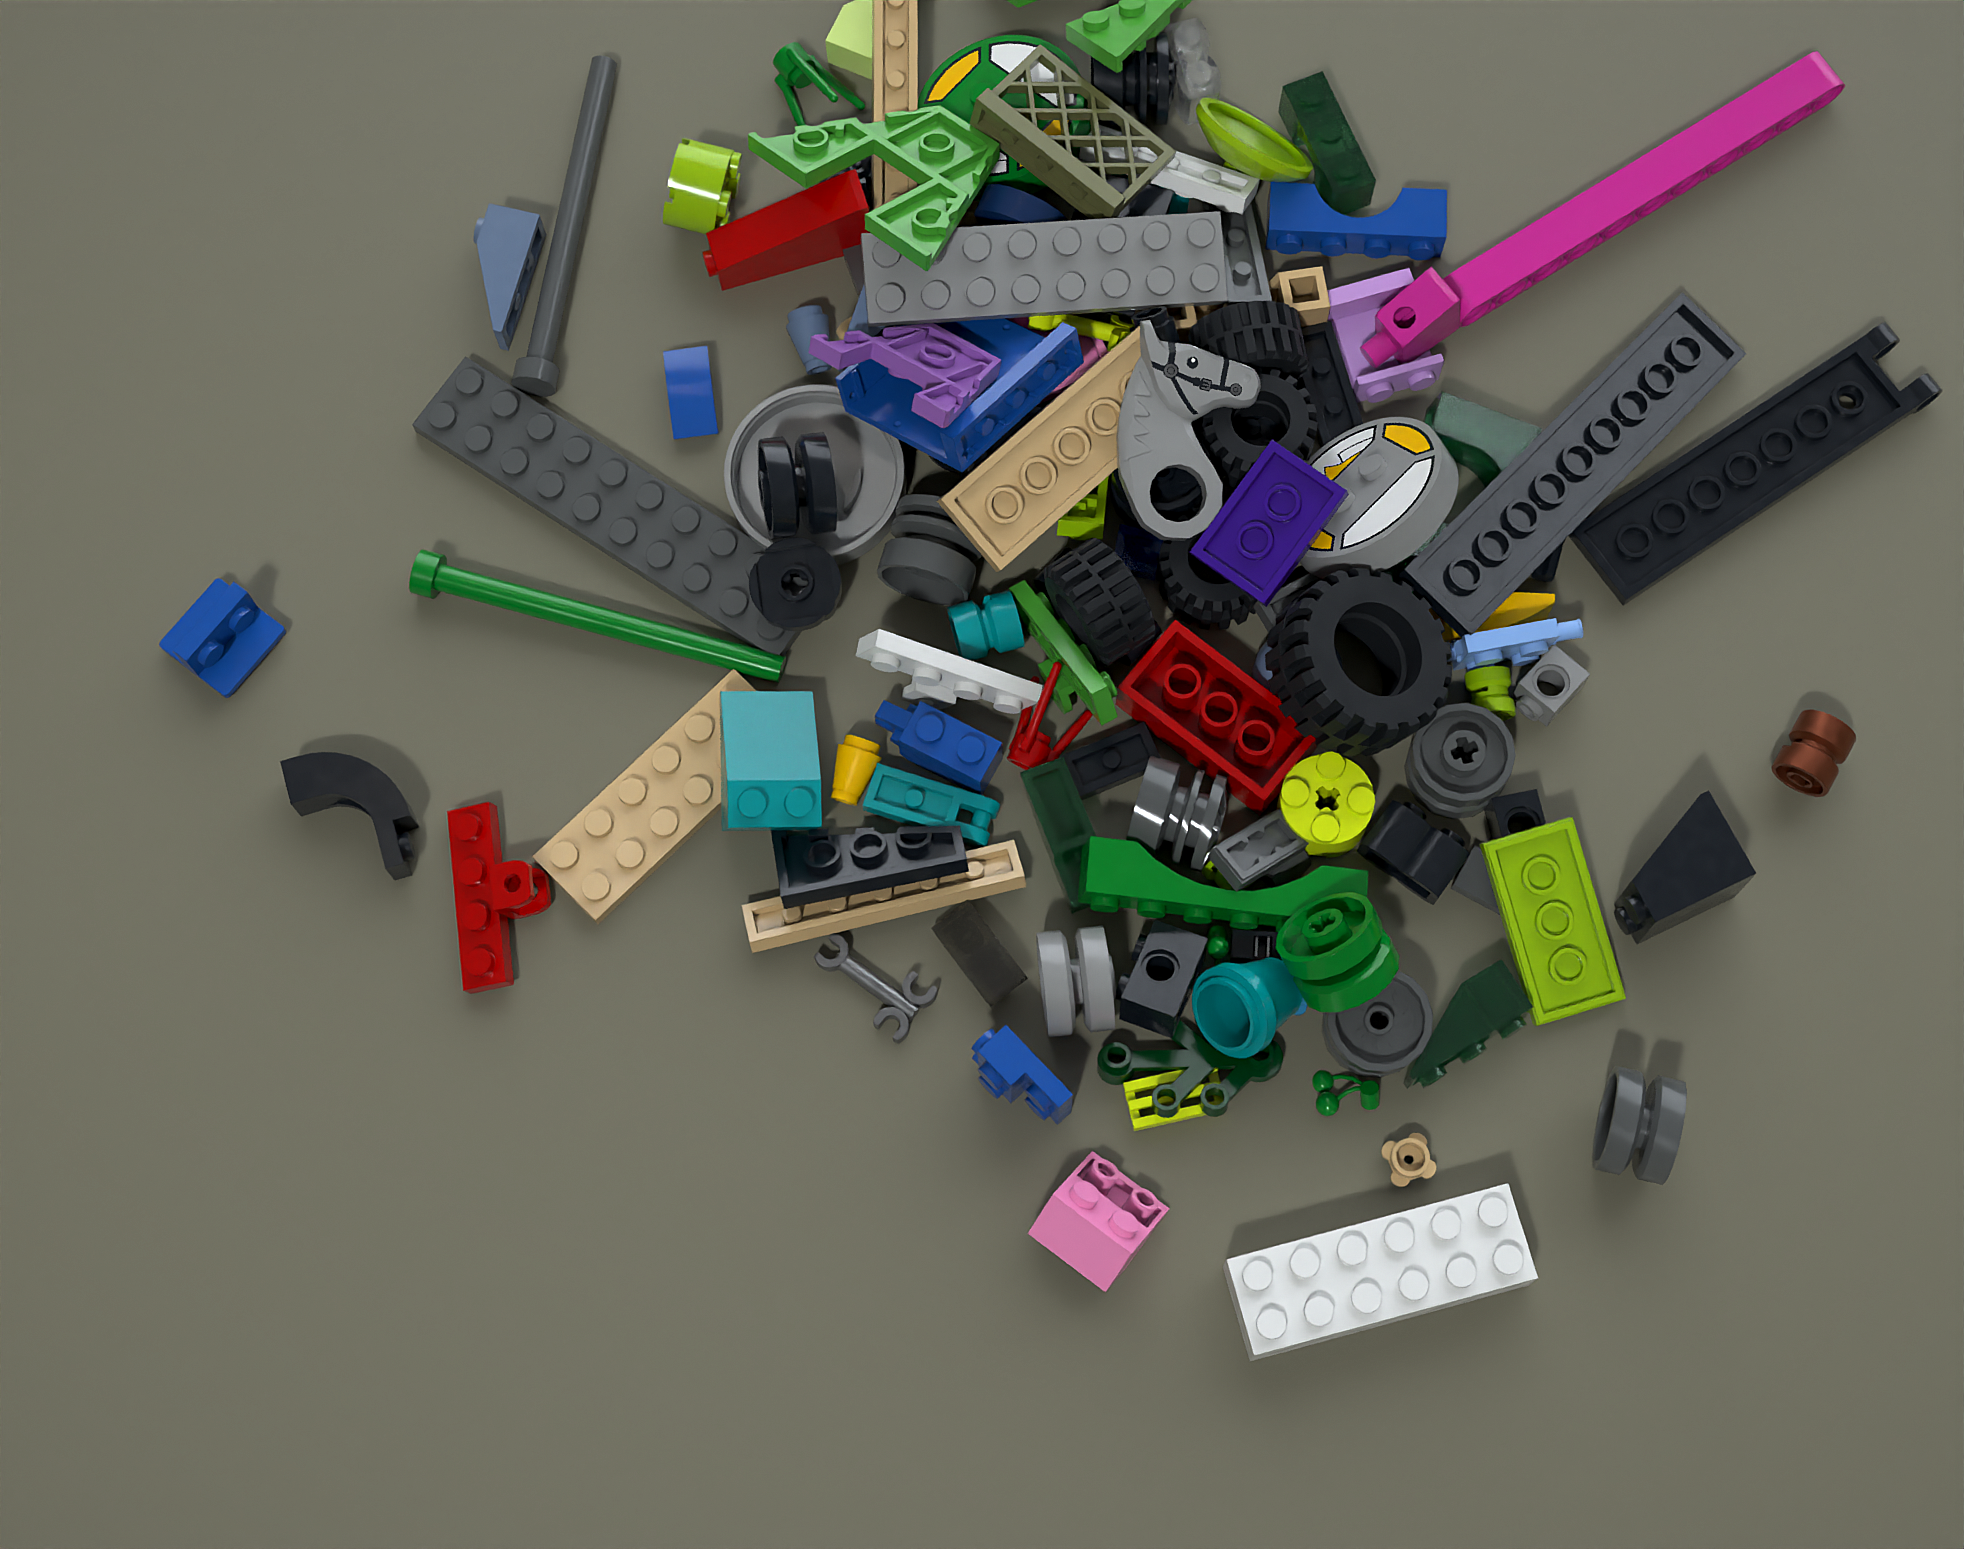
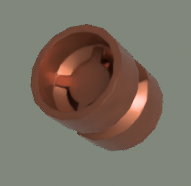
M1812 709L1804 710L1800 713L1789 733V738L1792 742L1791 746H1782L1771 768L1773 774L1781 782L1795 791L1809 796L1824 797L1828 794L1839 773L1836 764H1842L1846 760L1856 742V734L1847 724L1830 714Z

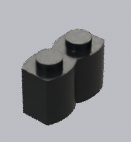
M1392 800L1361 842L1357 852L1372 865L1394 877L1415 895L1434 905L1470 853L1464 848L1465 842L1456 833L1446 828H1442L1439 831L1431 827L1425 821L1427 818L1426 814L1419 807L1408 801H1404L1401 804Z

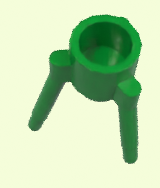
M789 43L776 53L773 65L779 74L774 81L782 90L797 126L806 125L792 91V86L801 89L813 83L831 102L835 103L838 101V96L831 89L832 87L857 109L863 110L865 108L864 102L821 66L813 55L809 56L800 43Z

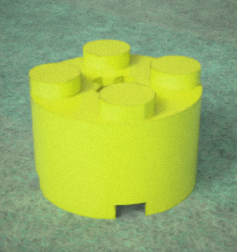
M1330 751L1308 757L1293 767L1283 782L1277 802V809L1280 808L1289 827L1299 837L1309 843L1305 848L1308 856L1315 855L1332 858L1349 852L1362 839L1374 810L1375 795L1368 776L1357 764L1342 757L1339 753ZM1318 801L1323 804L1328 802L1333 806V809L1325 807L1320 810L1316 806Z

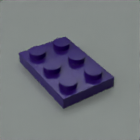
M1271 440L1190 553L1267 607L1349 494L1346 489L1274 440Z

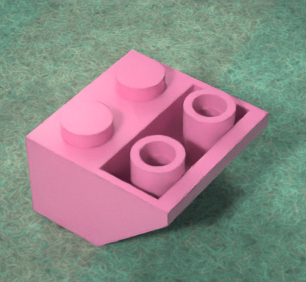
M1092 1151L1053 1193L1028 1234L1106 1292L1126 1269L1170 1208L1160 1202L1152 1192L1141 1188L1121 1173L1113 1163L1101 1158Z

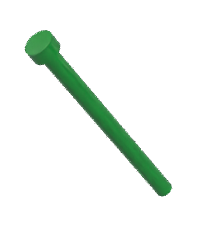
M424 549L420 550L411 570L409 590L411 593L435 599L439 592H444L721 668L735 669L737 672L777 683L780 682L784 672L786 656L448 566L446 556Z

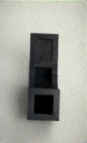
M336 752L309 753L280 761L290 803L301 817L334 807H349L364 812L373 820L385 869L394 880L412 876L409 860L416 859V854L411 837L406 831L419 828L411 806L395 783L385 773L365 760Z

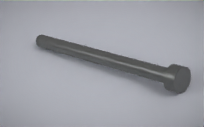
M594 56L591 60L526 357L516 360L511 382L513 387L532 396H552L555 394L560 370L553 363L617 68V63L606 56Z

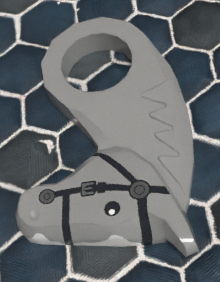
M1140 321L1141 357L1135 364L1124 391L1118 417L1116 441L1119 479L1131 510L1142 528L1161 540L1185 541L1203 532L1211 524L1222 508L1223 484L1214 466L1200 446L1191 423L1216 408L1228 407L1238 409L1250 407L1257 400L1261 389V380L1255 369L1245 364L1220 357L1192 345L1160 341L1151 321ZM1168 468H1179L1188 471L1197 479L1201 486L1203 499L1200 510L1194 518L1189 521L1174 522L1166 520L1156 512L1151 503L1150 488L1152 480L1160 471Z

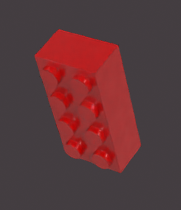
M1177 620L1172 622L1117 687L1115 705L1137 722H1145L1151 733L1195 767L1204 770L1205 774L1212 780H1215L1216 774L1228 777L1226 790L1259 816L1280 793L1285 777L1300 761L1308 758L1317 748L1315 737L1309 735L1305 738L1294 728L1297 725L1291 716L1285 718L1278 707L1282 704L1278 697L1272 695L1269 690Z

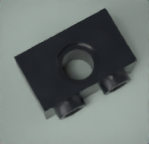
M1154 920L1148 936L1141 933L1136 941L1131 960L1136 961L1132 973L1124 972L1118 983L1116 1000L1121 1001L1119 1019L1173 1038L1205 962L1208 938ZM1159 973L1167 976L1169 979L1156 981L1149 976Z

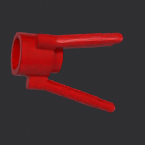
M1058 661L1051 668L1031 720L1030 717L1034 705L1021 711L1015 736L1008 748L1010 750L1007 756L1009 762L1037 775H1040L1043 766L1050 769L1054 768L1060 754L1093 716L1090 710H1086L1052 749L1049 747L1051 738L1038 731L1062 668V664ZM1033 676L1030 681L1039 684L1040 679L1037 676Z

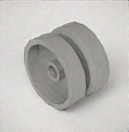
M1103 926L1078 928L1075 934L1076 958L1074 959L1069 958L1067 940L1060 930L1036 933L1040 986L1048 1037L1072 1035L1076 1027L1075 1004L1080 1003L1084 1024L1090 1032L1115 1030V977L1112 957L1108 955Z

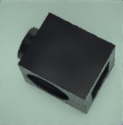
M1537 789L1491 798L1484 811L1492 840L1511 835L1508 830V824L1512 822L1521 823L1527 829L1546 824Z

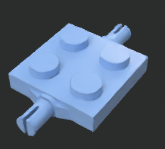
M1556 618L1477 632L1471 636L1466 634L1460 640H1452L1449 643L1452 658L1447 660V662L1452 661L1453 670L1467 668V672L1477 668L1495 666L1494 663L1512 660L1513 666L1538 662L1540 660L1539 655L1547 653L1549 651L1548 648L1551 645H1555L1556 642L1582 638V623L1580 619L1557 623Z

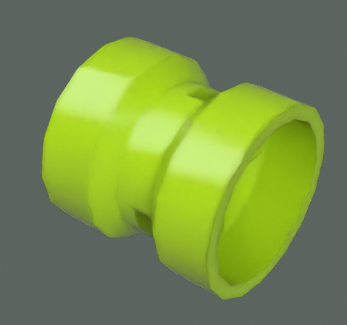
M1489 666L1465 673V687L1472 696L1470 704L1488 709L1502 721L1511 719L1516 715L1515 700L1509 696L1508 691L1512 684L1511 672L1508 667Z

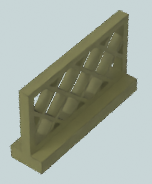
M1041 44L993 90L987 88L976 98L969 123L1000 143V148L1089 219L1118 218L1120 212L1174 159L1176 154L1173 148ZM1038 63H1041L1054 74V82H1032L1030 70ZM1007 93H1025L1027 108H1013L1001 98ZM1033 93H1056L1058 109L1035 108ZM1064 94H1080L1087 100L1088 109H1066ZM1037 120H1059L1061 135L1045 134L1037 127ZM1067 120H1090L1092 136L1069 135ZM1098 120H1113L1121 127L1122 136H1100ZM1071 147H1093L1095 163H1082L1072 155ZM1102 147H1124L1126 163H1104ZM1132 147H1147L1158 158L1153 163H1134ZM1105 174H1128L1129 187L1121 194L1106 182Z

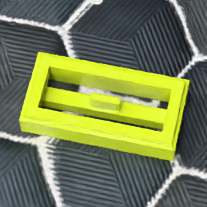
M1215 1069L1208 1076L1209 1083L1199 1085L1186 1099L1200 1096L1202 1089L1208 1084H1220L1221 1080H1219L1218 1069ZM1185 1070L1172 1071L1123 1083L1134 1131L1206 1115L1201 1110L1200 1104L1181 1108L1176 1115L1169 1118H1163L1157 1114L1145 1117L1140 1116V1109L1152 1107V1096L1136 1099L1135 1093L1155 1089L1164 1084L1171 1085ZM1213 1095L1214 1101L1208 1103L1219 1105L1223 1100L1219 1096ZM1169 1096L1158 1099L1161 1105L1175 1102Z

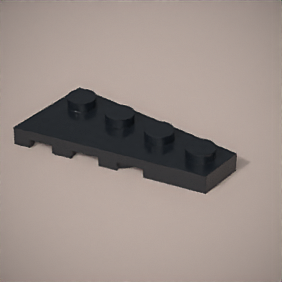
M960 825L899 827L896 833L881 834L875 831V827L856 828L855 834L830 835L829 828L809 829L808 835L788 836L787 830H771L779 888L784 909L969 872Z

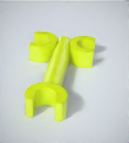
M1071 314L1028 317L1029 328L1039 331H1050L1056 329L1064 322L1077 328L1078 335L1108 341V351L1131 333L1130 329L1133 327V324L1121 322L1117 315L1111 316L1110 323Z

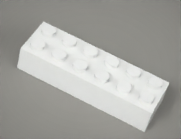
M1508 1183L1226 1259L1223 1265L1250 1361L1529 1286L1538 1279Z

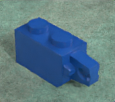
M883 700L875 714L876 724L893 733L890 741L899 746L900 754L903 757L969 792L983 795L1003 759L1002 742L922 701L919 702L918 706L909 704L907 710Z

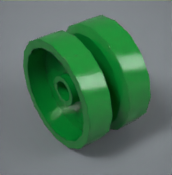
M1355 892L1335 893L1316 899L1293 914L1277 934V952L1290 974L1294 976L1293 981L1308 1007L1319 1012H1341L1360 1006L1376 997L1385 989L1399 969V954L1390 937L1382 929V922L1376 910L1366 896Z

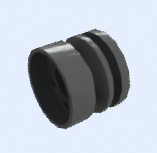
M925 494L905 495L898 501L896 507V518L891 523V534L895 539L885 543L877 569L878 578L895 591L916 600L947 606L968 601L976 576V566L972 562L981 558V553L937 501L941 497Z
M1150 756L1126 840L1138 842L1153 858L1157 855L1163 840L1173 842L1171 860L1172 864L1179 866L1184 847L1195 848L1190 869L1201 872L1208 858L1207 855L1216 846L1227 808L1226 782L1228 777L1216 774L1211 793L1200 792L1205 774L1204 770L1198 769L1189 787L1179 786L1181 772L1179 763Z

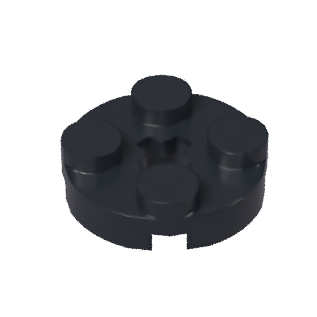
M805 538L782 539L771 544L765 550L766 553L759 558L757 564L755 562L749 576L750 595L755 607L770 625L788 631H804L820 625L823 621L830 619L834 615L842 594L841 574L835 559L825 549L817 546L815 542ZM799 573L801 580H808V587L802 589L801 594L793 596L789 590H783V584L789 583L791 581V574Z

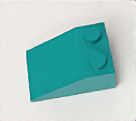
M721 691L722 831L809 830L822 827L821 775L813 691Z

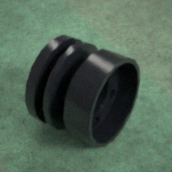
M1160 32L1154 37L1153 52H1146V47L1142 51L1134 50V52H1131L1122 61L1123 70L1119 73L1114 72L1091 56V85L1124 111L1125 106H1134L1136 120L1143 126L1146 124L1147 106L1154 105L1155 125H1167L1168 112L1174 99V59L1168 45L1167 32ZM1098 120L1099 125L1119 126L1113 120Z

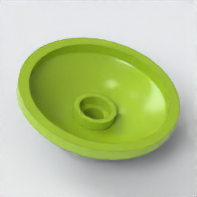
M1202 98L1196 107L1198 123L1209 145L1225 160L1223 167L1267 182H1296L1308 178L1313 170V165L1309 158L1275 129L1243 110L1212 98Z

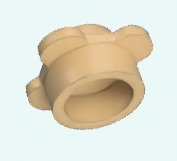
M1412 1133L1408 1138L1398 1143L1388 1141L1383 1145L1381 1155L1389 1162L1392 1170L1390 1179L1394 1185L1405 1187L1410 1180L1419 1177L1429 1179L1435 1174L1436 1163L1430 1160V1153L1426 1146L1427 1139L1422 1134ZM1405 1156H1411L1413 1158V1163H1405Z

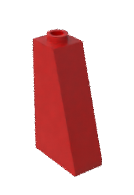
M856 169L844 172L707 232L709 250L703 251L702 255L709 277L717 275L721 289L724 291L843 257L842 249L860 245L861 233H870L865 230V214L869 213V207Z

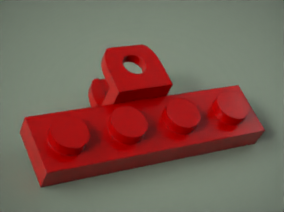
M485 802L447 811L463 991L474 994L514 985L508 917L513 920L540 914L550 907L551 896L548 873L538 868H532L530 864L520 860L502 862L498 809L495 804ZM533 884H536L538 888V893L536 897L534 893Z

